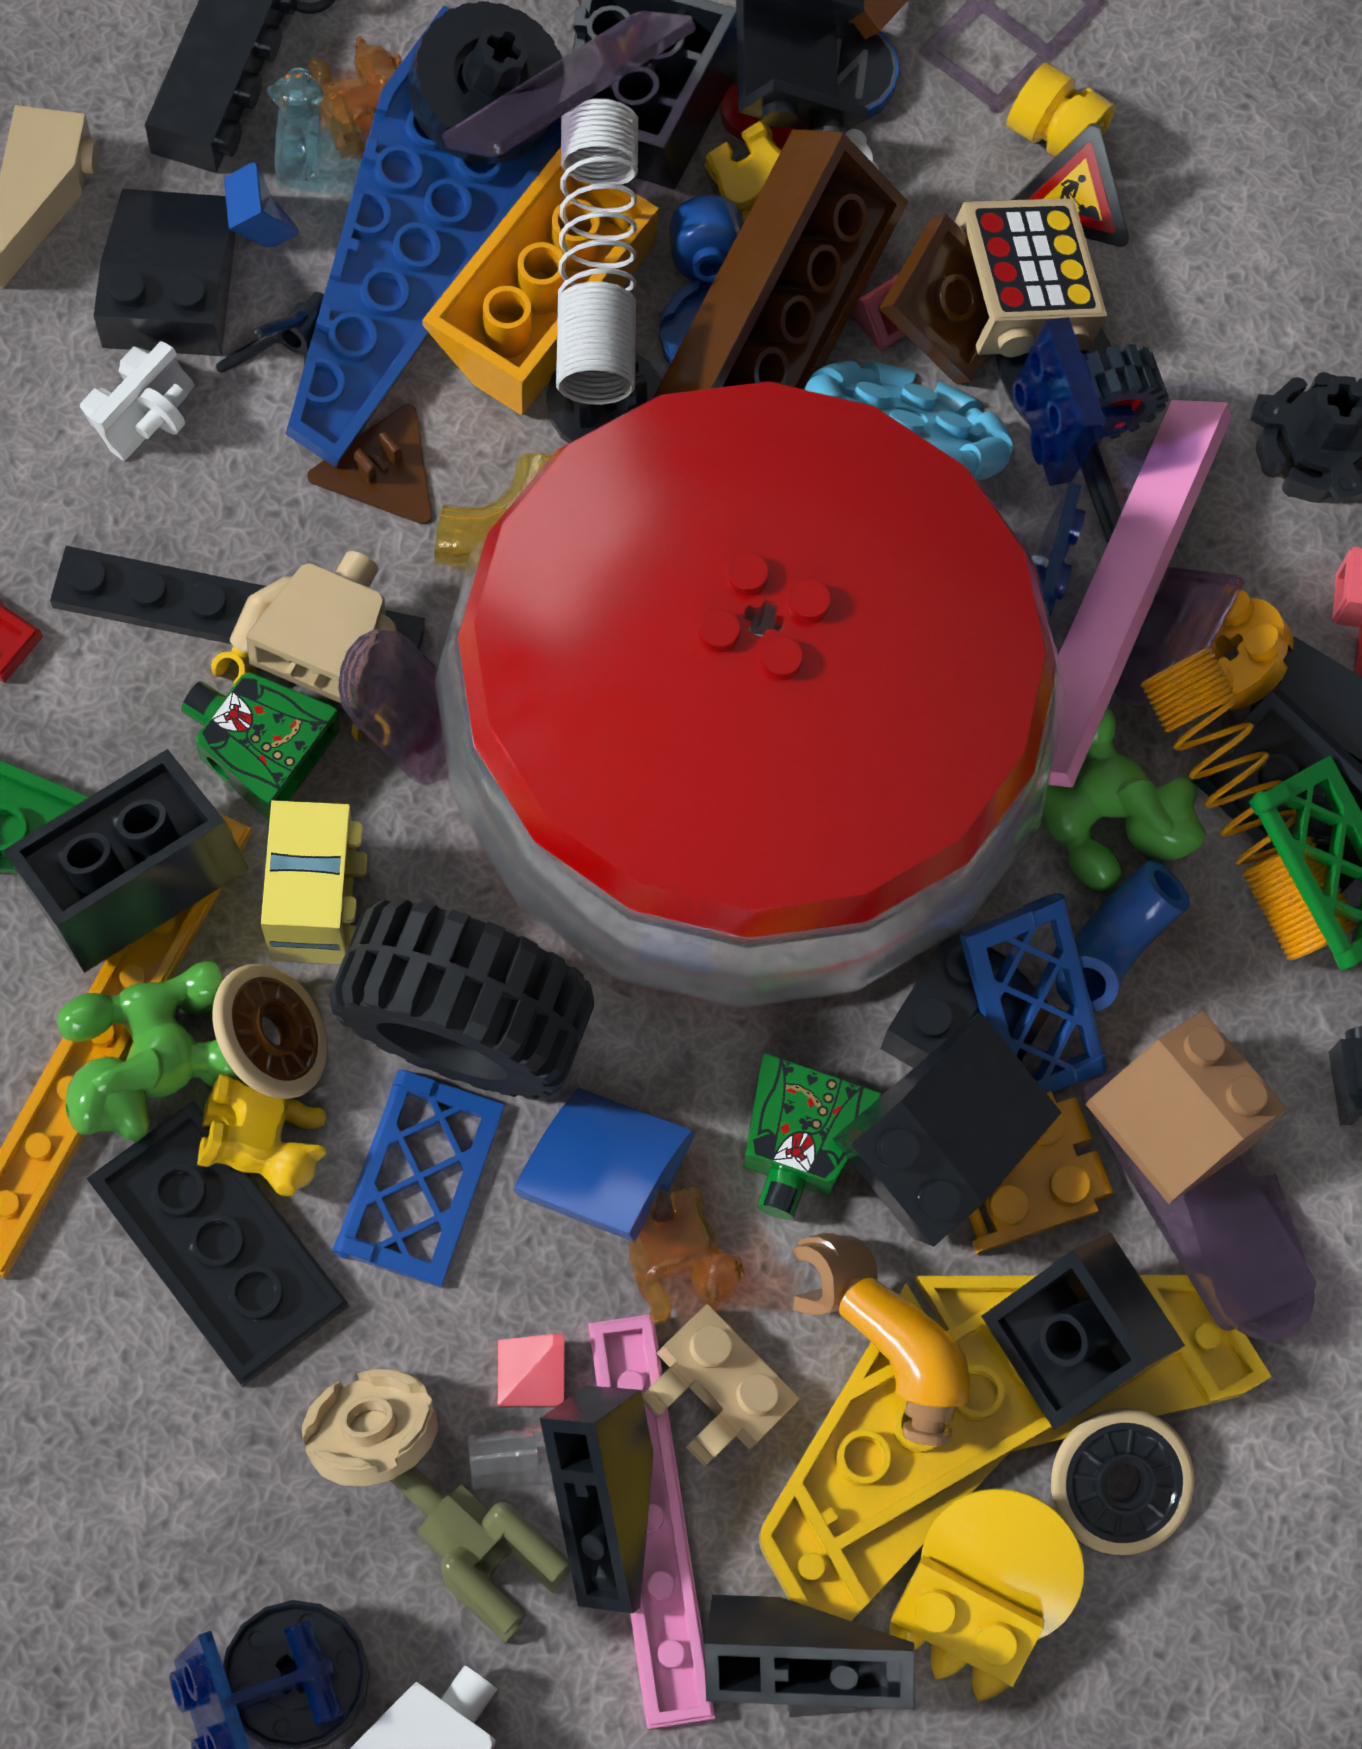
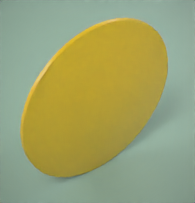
M987 1489L959 1498L947 1506L934 1520L922 1548L921 1558L924 1555L1044 1619V1629L1038 1640L1049 1635L1066 1621L1081 1595L1084 1580V1561L1076 1535L1055 1509L1042 1500L1023 1492L1009 1489Z

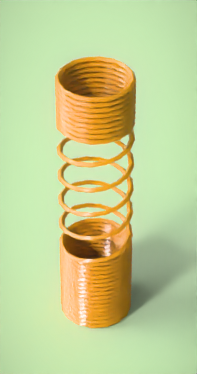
M1210 647L1143 681L1140 686L1144 688L1143 693L1147 694L1146 698L1150 699L1149 704L1153 705L1152 709L1156 710L1155 715L1159 716L1158 720L1162 721L1161 726L1165 727V732H1170L1225 703L1182 735L1174 743V750L1188 749L1245 729L1190 771L1189 778L1199 779L1261 758L1212 794L1204 803V807L1207 808L1223 805L1253 793L1272 788L1282 782L1279 780L1271 781L1216 800L1260 768L1269 758L1267 752L1246 755L1199 772L1249 735L1254 727L1251 723L1232 726L1183 743L1227 711L1238 699L1236 693L1232 692L1233 687L1229 686L1230 681H1226L1227 676L1223 675L1224 670L1220 669L1221 665L1217 664L1218 659L1214 658L1215 654L1211 653L1212 648ZM1250 807L1225 825L1220 831V836H1231L1262 825V822L1258 819L1235 827L1254 813L1252 807ZM1296 810L1279 812L1282 818L1293 815L1285 823L1287 828L1294 824ZM1268 835L1236 859L1235 865L1241 866L1260 860L1243 870L1241 876L1245 877L1244 881L1248 882L1247 887H1250V892L1254 893L1253 898L1257 899L1256 904L1260 905L1259 909L1263 910L1262 915H1265V920L1269 921L1268 926L1272 927V932H1275L1274 937L1278 938L1277 943H1280V948L1284 949L1283 954L1287 955V960L1292 961L1328 944L1276 848L1251 856L1271 841ZM1307 837L1306 844L1316 848L1317 843L1313 842L1314 838ZM1304 857L1323 892L1327 867ZM1338 887L1337 900L1346 904L1347 899L1343 898L1344 894L1340 893L1341 888ZM1335 914L1345 934L1357 928L1356 922Z

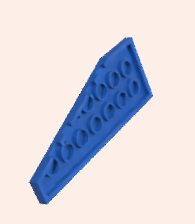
M443 5V7L432 20V22L436 18L441 17L443 13L448 11L450 8ZM424 33L381 90L285 433L335 468L430 335L423 326V318L561 147L559 113L543 141L530 153L511 162L496 164L472 163L447 153L435 144L418 124L410 106L407 88L409 69ZM461 67V68H460V71H459L458 79H459L460 89L462 90L463 94L465 95L468 91L466 90V88H465V86L463 85V82H462V76H461L462 67ZM515 93L509 100L501 104H491V109H498L509 104L514 98Z

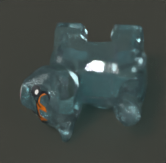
M293 68L267 89L269 97L279 107L275 142V183L280 188L299 189V192H321L324 189L325 173L324 169L321 168V150L326 147L327 128L322 126V115L318 106L323 99L324 91L304 68Z

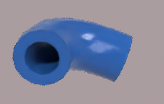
M1148 860L1104 901L1074 938L1093 1012L1101 1011L1112 1004L1117 997L1126 974L1138 957L1159 934L1190 907L1189 896L1180 880L1172 871L1157 861ZM1061 967L1056 976L1055 984L1059 996L1070 1006L1071 1000Z

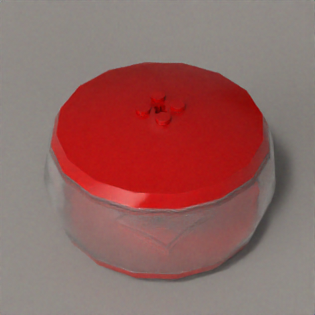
M773 382L660 395L557 449L472 551L435 680L452 798L520 910L618 980L733 1008L857 992L960 932L972 920L1041 826L1066 702V690L1046 596L1035 562L973 473L963 464L875 406Z

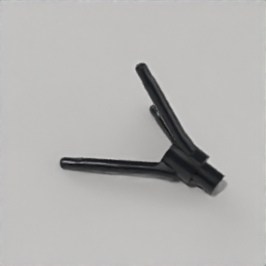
M314 292L306 302L297 303L286 317L256 327L253 331L256 340L216 364L217 371L224 373L276 343L282 344L290 351L301 353L304 356L305 365L324 294Z

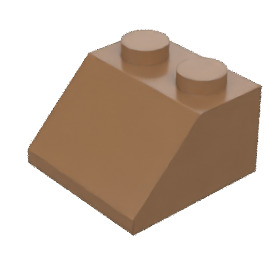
M1203 1010L1155 1041L1090 1098L1086 1104L1169 1205L1256 1145L1288 1109Z

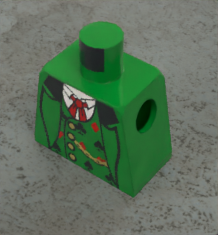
M253 673L241 675L227 696L206 683L199 681L188 692L181 707L182 713L203 725L195 740L200 760L269 821L271 800L290 801L341 731L338 711L331 705Z
M764 1053L757 1077L743 1168L767 1176L757 1208L773 1217L793 1220L804 1189L829 1197L849 1160L832 1138L879 1099L881 1093Z

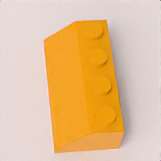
M561 147L422 320L425 329L475 387L521 416L524 415L549 383L553 372L557 368L558 290L564 283L558 270L559 261L565 254L559 244V234L565 226L560 217V205L566 198L560 189V178L565 172L561 167ZM568 176L566 179V188L570 194L579 188L592 185L578 181L571 176ZM607 188L586 191L573 197L579 202L600 208H618L631 202V196L628 193ZM637 195V203L628 210L619 212L631 217L637 223V230L629 237L617 240L629 244L637 252L636 259L626 266L613 268L628 272L633 275L654 248L657 240L659 208ZM571 201L566 206V217L569 222L579 216L592 212L578 207ZM615 217L589 218L573 225L577 229L590 234L603 236L619 235L631 230V224L628 221ZM570 228L565 234V244L569 250L579 244L595 240L579 235ZM613 245L590 246L573 253L580 258L599 263H618L628 260L631 256V252L628 249ZM569 256L565 262L564 271L568 278L577 273L596 269V267L579 263ZM602 273L587 275L573 282L576 284L607 282L623 287L629 279L618 274Z

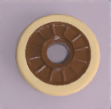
M264 964L244 965L233 970L225 977L214 999L213 1026L219 1048L231 1069L249 1087L272 1098L291 1099L310 1091L318 1083L324 1072L328 1055V1043L321 1014L308 992L287 973ZM263 1017L271 1020L276 1026L280 1035L279 1045L272 1043L265 1035L262 1027Z

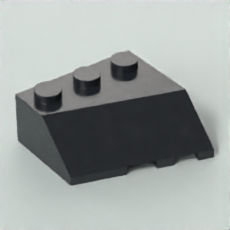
M580 0V6L576 7L573 23L575 38L572 56L568 57L566 93L559 112L560 122L562 123V114L568 107L583 100L610 99L623 103L631 108L638 117V172L636 178L675 189L738 71L736 8L709 0Z

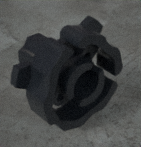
M1327 372L1318 373L1309 389L1305 392L1304 390L1308 385L1306 381L1302 378L1294 377L1277 391L1275 395L1258 394L1250 420L1264 428L1256 442V453L1263 474L1271 478L1277 477L1287 463V459L1277 444V435L1282 436L1290 450V461L1293 465L1299 468L1309 467L1308 470L1323 475V477L1318 478L1311 477L1292 467L1282 484V490L1287 496L1311 503L1322 502L1332 496L1336 503L1359 499L1362 495V469L1356 470L1354 465L1362 459V378L1357 382L1355 377L1335 376Z

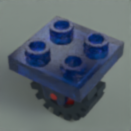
M1069 317L1046 320L1013 384L1015 405L1019 412L1025 413L1032 432L1031 450L1034 460L1038 465H1043L1050 486L1072 482L1095 442H1101L1103 438L1109 436L1111 439L1121 437L1120 433H1124L1127 430L1133 432L1140 429L1139 423L1141 421L1150 423L1156 418L1155 413L1163 412L1166 408L1165 402H1169V396L1152 351H1149V348L1141 346L1137 349L1136 344H1127L1122 351H1119L1118 345L1107 347L1106 353L1094 351L1089 354H1082Z

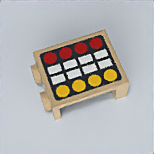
M1074 198L963 202L955 223L968 236L989 319L976 343L978 355L1002 354L1006 357H1016L1032 352L1057 351L1060 354H1074L1081 350H1089L1107 317V313Z

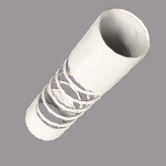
M610 99L580 101L566 109L562 114L561 167L565 172L560 178V189L566 198L560 205V217L565 226L559 234V244L565 254L559 261L558 270L564 283L558 290L556 388L563 396L575 402L596 405L618 402L627 398L635 390L636 299L630 291L636 287V279L628 272L613 268L626 266L635 260L637 252L629 244L617 240L627 238L637 230V223L631 217L619 212L628 210L637 203V195L630 188L621 184L628 183L637 176L638 117L628 106ZM568 176H571L578 181L592 185L579 188L570 194L566 188V179ZM607 188L628 193L631 196V202L618 208H600L579 202L573 197L586 191ZM571 201L578 207L592 212L579 216L569 222L566 217V206ZM615 217L628 221L631 224V230L619 235L603 236L590 234L577 229L573 225L589 218ZM570 228L579 235L595 240L579 244L569 250L565 244V234ZM613 245L628 249L631 252V256L628 260L618 263H599L580 258L573 253L590 246ZM569 256L579 263L596 267V269L577 273L568 278L564 271L565 262ZM609 273L627 277L630 280V286L623 288L607 282L576 284L573 281L591 274Z

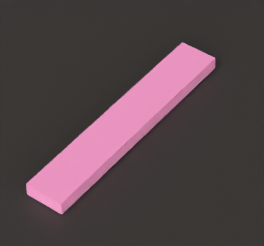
M654 1314L588 1323L597 1386L641 1390L643 1395L663 1375L661 1360L656 1354L659 1351ZM644 1404L653 1448V1464L641 1605L633 1614L630 1613L646 1727L647 1730L713 1720L715 1719L713 1702H706L704 1641L669 1412L667 1408L657 1418Z

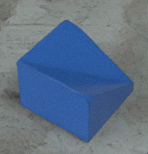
M250 163L224 177L229 230L265 248L276 247L299 234L298 227L271 196L257 163Z

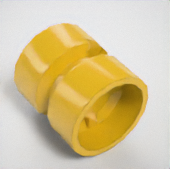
M1045 62L1037 68L1020 91L1010 110L1006 125L1007 128L1032 144L1042 140L1046 141L1047 153L1055 157L1088 124H1098L1104 135L1114 116L1116 106L1090 88L1081 92L1076 91L1075 79L1050 62Z

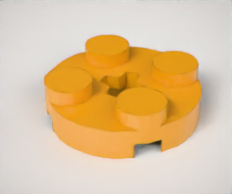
M1232 590L1223 594L1217 603L1198 613L1184 628L1175 631L1167 642L1166 650L1171 657L1172 666L1207 647L1212 648L1211 653L1215 654L1214 658L1218 659L1217 664H1220V669L1224 670L1223 675L1227 676L1226 681H1230L1229 686L1233 687L1232 692H1235L1238 696L1236 703L1229 708L1232 711L1258 702L1280 683L1288 669L1283 660L1288 652V645L1293 650L1294 640L1289 626L1273 605L1262 599L1250 598L1244 590ZM1237 646L1239 655L1229 661L1228 658L1223 657L1228 650Z

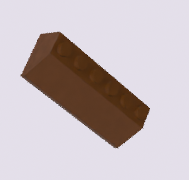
M796 129L791 131L653 398L664 394L761 382H773L805 390V386L812 374L825 366L857 300L862 294L908 204L905 197L844 132Z

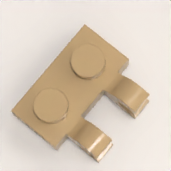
M708 1304L695 1314L656 1353L670 1368L642 1395L645 1406L658 1418L689 1387L716 1415L686 1446L704 1467L735 1436L750 1450L800 1400Z

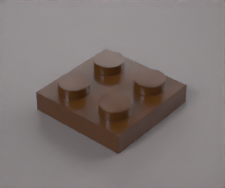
M945 213L930 219L879 309L954 383L962 384L973 380L986 356L978 355L976 343L989 319L968 236Z

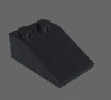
M122 189L100 262L93 314L102 348L131 350L135 346L152 351L162 341L173 347L176 353L222 356L236 233L229 230L226 196Z
M977 1013L832 1139L910 1236L915 1240L934 1247L989 1198L1062 1112L982 1013Z

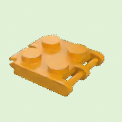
M1052 1092L1046 1093L1062 1113L984 1202L995 1232L988 1233L979 1208L968 1216L977 1238L971 1242L976 1255L1094 1216L1098 1212L1095 1201L1110 1197L1114 1193L1098 1151L1077 1156L1074 1150L1075 1147L1090 1143V1140L1093 1139L1076 1097L1056 1103Z

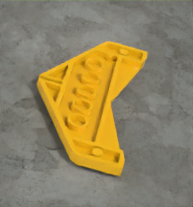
M1037 1275L917 1276L915 1283L940 1325L955 1339L966 1355L970 1376L969 1399L963 1406L955 1407L954 1419L945 1423V1425L952 1429L951 1442L942 1446H929L911 1442L903 1437L904 1423L912 1420L911 1417L905 1414L906 1400L900 1398L895 1393L896 1380L889 1360L870 1342L764 1521L759 1534L760 1549L788 1600L852 1621L924 1544L931 1525L938 1515L954 1501L971 1494L1009 1453L1064 1440L1082 1421L1105 1410L1131 1408L1159 1417L1240 1397L1272 1376L1221 1294L1210 1281L1198 1275H1139L1185 1346L1131 1383L1054 1430L981 1317ZM905 1283L899 1295L923 1311L908 1284Z

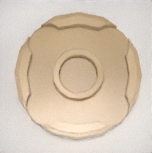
M371 1369L357 1373L358 1381L351 1382L344 1387L341 1380L325 1389L309 1407L302 1424L303 1440L306 1445L309 1461L322 1477L343 1486L367 1487L393 1480L414 1467L432 1447L438 1430L433 1400L428 1395L426 1387L418 1378L399 1370Z

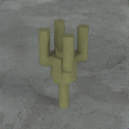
M415 1466L390 1480L428 1517L417 1530L416 1535L442 1559L441 1572L444 1585L505 1644L524 1625L520 1620L524 1613L488 1579L505 1563L509 1556H514L551 1593H554L571 1574L567 1569L572 1562L509 1503L499 1502L489 1509L463 1484L445 1496Z

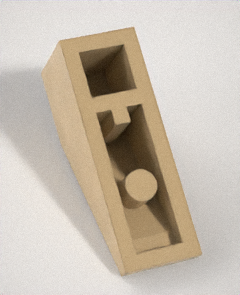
M19 105L14 107L0 173V289L7 285L82 195L86 174H96L100 157L99 140L91 138L84 113Z

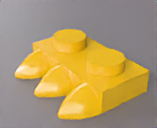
M923 1555L892 1614L889 1634L914 1642L915 1650L924 1644L925 1641L931 1643L930 1662L936 1680L957 1673L967 1663L972 1665V1688L977 1702H981L999 1695L1008 1686L1013 1687L1044 1629L1045 1620Z

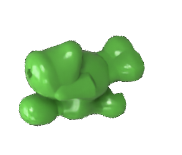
M1108 707L1073 787L1028 782L1021 791L1040 809L1045 826L1050 834L1059 842L1065 844L1068 851V863L1073 874L1081 883L1097 891L1112 888L1122 877V865L1117 856L1107 846L1094 840L1090 833L1091 827L1101 817L1125 818L1127 837L1136 850L1151 859L1160 861H1176L1191 855L1204 844L1207 837L1206 830L1199 822L1194 808L1198 796V786L1189 778L1177 777L1161 786L1154 787L1152 781H1149L1139 764L1128 756L1118 753L1114 748L1112 742L1117 721L1114 713Z
M214 961L197 963L184 973L164 982L130 985L118 996L85 993L72 998L62 1006L57 1013V1027L60 1034L66 1040L73 1042L88 1041L100 1036L113 1024H121L125 1027L133 1041L126 1061L110 1056L93 1059L80 1068L69 1082L66 1092V1113L72 1128L80 1135L114 1131L123 1138L136 1142L146 1136L150 1127L147 1109L149 1098L171 1095L186 1086L191 1078H201L204 1083L212 1088L219 1074L238 1079L240 1082L242 1081L225 1060L217 1039L196 1043L193 1036L174 1017L178 1009H182L192 1015H204L213 1011L215 995L223 981L218 965Z

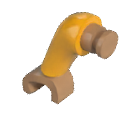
M821 1233L798 1241L799 1245L792 1248V1251L798 1261H807L815 1266L821 1277L822 1288L795 1295L793 1310L819 1316L839 1311L846 1321L869 1339L889 1360L896 1380L895 1393L900 1398L906 1400L905 1414L912 1418L911 1421L904 1423L903 1437L911 1442L922 1445L942 1446L949 1444L952 1438V1429L945 1425V1423L954 1419L955 1407L963 1406L968 1402L970 1376L966 1355L955 1339L914 1304L877 1281L876 1261L871 1250L863 1241L851 1235H837L835 1233Z

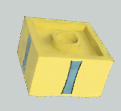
M271 800L261 927L271 961L321 964L342 963L357 925H351L356 920L357 908L356 899L353 897L354 877L366 876L368 861L365 852H356V847L361 846L362 824L358 821H352L350 804Z

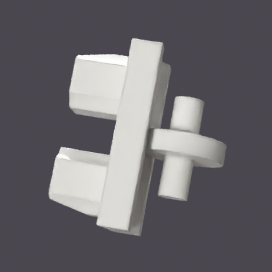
M162 341L152 351L134 346L120 360L118 371L124 381L112 393L104 388H94L80 403L82 412L89 423L98 431L110 452L124 462L159 427L175 435L185 426V420L177 407L188 397L187 394L195 385L179 365L174 348Z

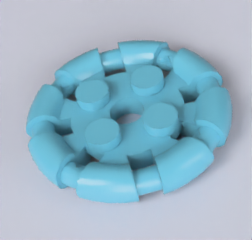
M841 361L818 369L812 374L805 386V390L877 407L963 464L973 473L977 481L990 478L1001 472L1009 463L1010 456L1012 455L1013 442L1011 434L1003 421L994 412H982L979 410L984 406L981 401L944 382H938L935 392L924 386L913 384L917 373L915 371L873 361L866 362L864 364L865 368H860L855 361Z

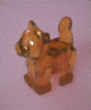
M361 36L357 37L355 44V72L357 79L332 82L331 67L325 60L320 57H314L308 63V69L314 76L313 94L322 123L330 133L341 158L364 152L365 144L358 137L362 135L361 132L371 129L381 90L403 61L399 53H391L380 44H367Z
M698 1186L671 1193L674 1219L660 1223L654 1221L653 1216L657 1210L654 1201L636 1241L632 1242L629 1240L628 1258L633 1277L640 1294L651 1308L650 1319L655 1324H664L669 1321L672 1310L670 1298L662 1287V1281L684 1271L691 1270L692 1286L696 1295L701 1300L703 1306L708 1304L715 1310L716 1304L732 1297L738 1282L745 1277V1267L740 1257L732 1256L718 1247L714 1231L702 1210L704 1199Z

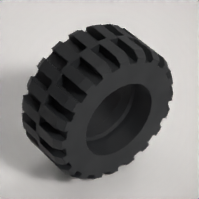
M386 899L381 900L361 914L329 993L333 1014L337 1016V1020L343 1026L352 1028L354 1034L364 1040L376 1044V1047L383 1051L404 1058L406 1062L420 1068L424 1067L439 1073L438 1075L468 1083L472 1087L486 1091L488 1089L498 1091L502 1095L512 1097L521 1095L527 1099L550 1097L565 1084L594 1009V996L590 982L584 980V975L576 967L568 966L565 963V959L554 952H547L538 947V943L524 936L519 937L507 932L505 928L489 921L485 923L471 918L469 914L453 909L452 911L444 910L437 905L425 902L415 904L406 899H394L392 902Z

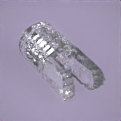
M541 1425L523 1426V1429L514 1430V1428L505 1429L503 1432L488 1431L486 1434L478 1435L476 1432L466 1433L473 1494L483 1493V1490L492 1489V1491H497L507 1487L513 1489L521 1488L523 1485L536 1487L553 1484L549 1463L539 1464L537 1447L545 1446Z

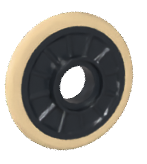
M1131 1408L1105 1410L1088 1417L1078 1424L1061 1444L1056 1454L1051 1474L1053 1502L1056 1511L1069 1524L1077 1540L1084 1545L1111 1555L1141 1553L1165 1541L1184 1520L1194 1492L1192 1460L1181 1437L1161 1418L1151 1413ZM1123 1463L1134 1465L1139 1474V1486L1136 1492L1123 1500L1112 1498L1108 1494L1106 1487L1110 1471Z

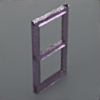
M968 0L919 49V53L986 103L992 112L998 113L1026 84L1037 68L1043 63L1048 62L1101 8L1104 0H1082L1086 5L1048 44H1045L990 1ZM977 9L1037 54L998 95L937 50Z

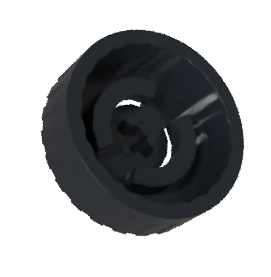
M479 1L478 3L469 2L461 4L459 7L451 8L431 23L428 31L424 33L412 60L407 88L413 114L422 130L435 144L447 153L462 158L465 161L478 164H496L519 159L530 153L543 141L562 107L561 103L565 98V81L567 78L562 55L557 49L555 41L543 29L542 25L536 20L531 19L526 13L519 9H513L509 5ZM461 67H462V71H461L462 82H463V85L465 86L466 90L468 91L465 95L463 94L462 90L460 89L459 79H458V75H459V71H460V68H461ZM515 93L514 98L509 104L498 109H491V104H501L509 100Z

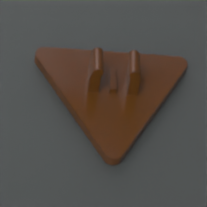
M411 404L401 406L359 435L336 468L323 460L308 471V481L313 485L421 525L427 524L432 518L416 408Z

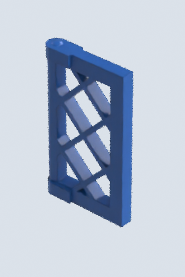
M1054 893L1023 905V908L959 934L980 1012L1015 1055H1017L1021 1048L1043 1058L1033 1077L1046 1093L1056 1092L1076 1082L1081 1083L1108 1070L1109 1065L1099 1035L1064 894ZM1048 922L1051 923L1056 942V948L1052 955L1029 944L1036 928ZM1007 941L1013 945L995 979L986 948ZM1025 950L1049 961L1032 995L1008 985ZM1061 967L1071 1000V1005L1067 1012L1044 1001ZM1004 991L1028 1002L1011 1036L1000 1001ZM1040 1008L1064 1018L1047 1052L1023 1042ZM1077 1024L1084 1053L1065 1061L1059 1057Z
M397 1070L390 1095L332 1252L343 1259L350 1258L442 1288L505 1104L436 1082L433 1079L411 1071ZM411 1095L428 1101L435 1116L400 1132L397 1124L407 1096ZM439 1105L448 1107L450 1109L442 1112ZM461 1112L481 1118L472 1146L464 1152L461 1151L446 1121ZM439 1123L455 1156L420 1172L405 1139ZM398 1143L414 1176L379 1192L376 1182L389 1147ZM459 1163L463 1172L450 1209L440 1212L425 1179ZM418 1183L434 1216L399 1233L383 1200ZM374 1204H377L392 1234V1237L377 1244L357 1238L366 1210ZM438 1224L442 1232L431 1263L410 1256L403 1240ZM396 1244L400 1252L388 1248Z

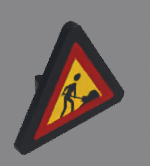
M1091 123L1011 200L1074 198L1085 238L1123 247L1129 240L1128 229L1101 127L1096 123Z

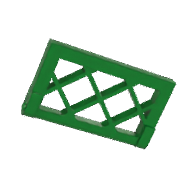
M1330 755L1267 791L1257 792L1248 802L1255 815H1258L1324 936L1334 955L1333 958L1340 971L1354 968L1357 963L1362 961V893L1359 909L1337 900L1340 873L1362 882V867L1342 859L1345 836L1347 835L1362 862V812ZM1319 783L1334 812L1312 803L1314 785ZM1281 804L1296 810L1293 836L1276 808ZM1309 817L1333 826L1329 853L1306 844ZM1304 857L1327 867L1323 892ZM1335 914L1357 923L1355 941L1349 942Z

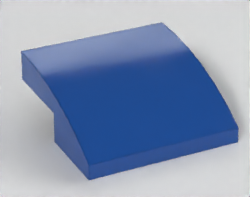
M578 1088L546 1129L526 1163L514 1187V1191L522 1199L635 1242L659 1190L669 1192L695 1134L693 1130Z

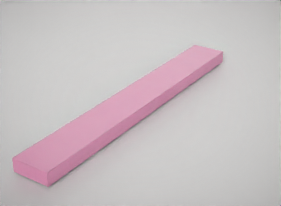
M1171 401L1056 659L1057 670L1034 775L1029 780V783L1073 787L1232 419L1227 402Z

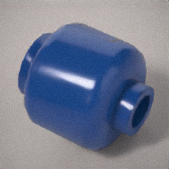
M700 195L682 203L674 211L669 225L671 254L674 266L684 277L692 281L702 280L706 283H713L744 224L743 214L734 202L721 196Z

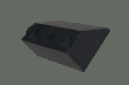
M168 749L3 850L46 919L84 973L249 870L225 820Z

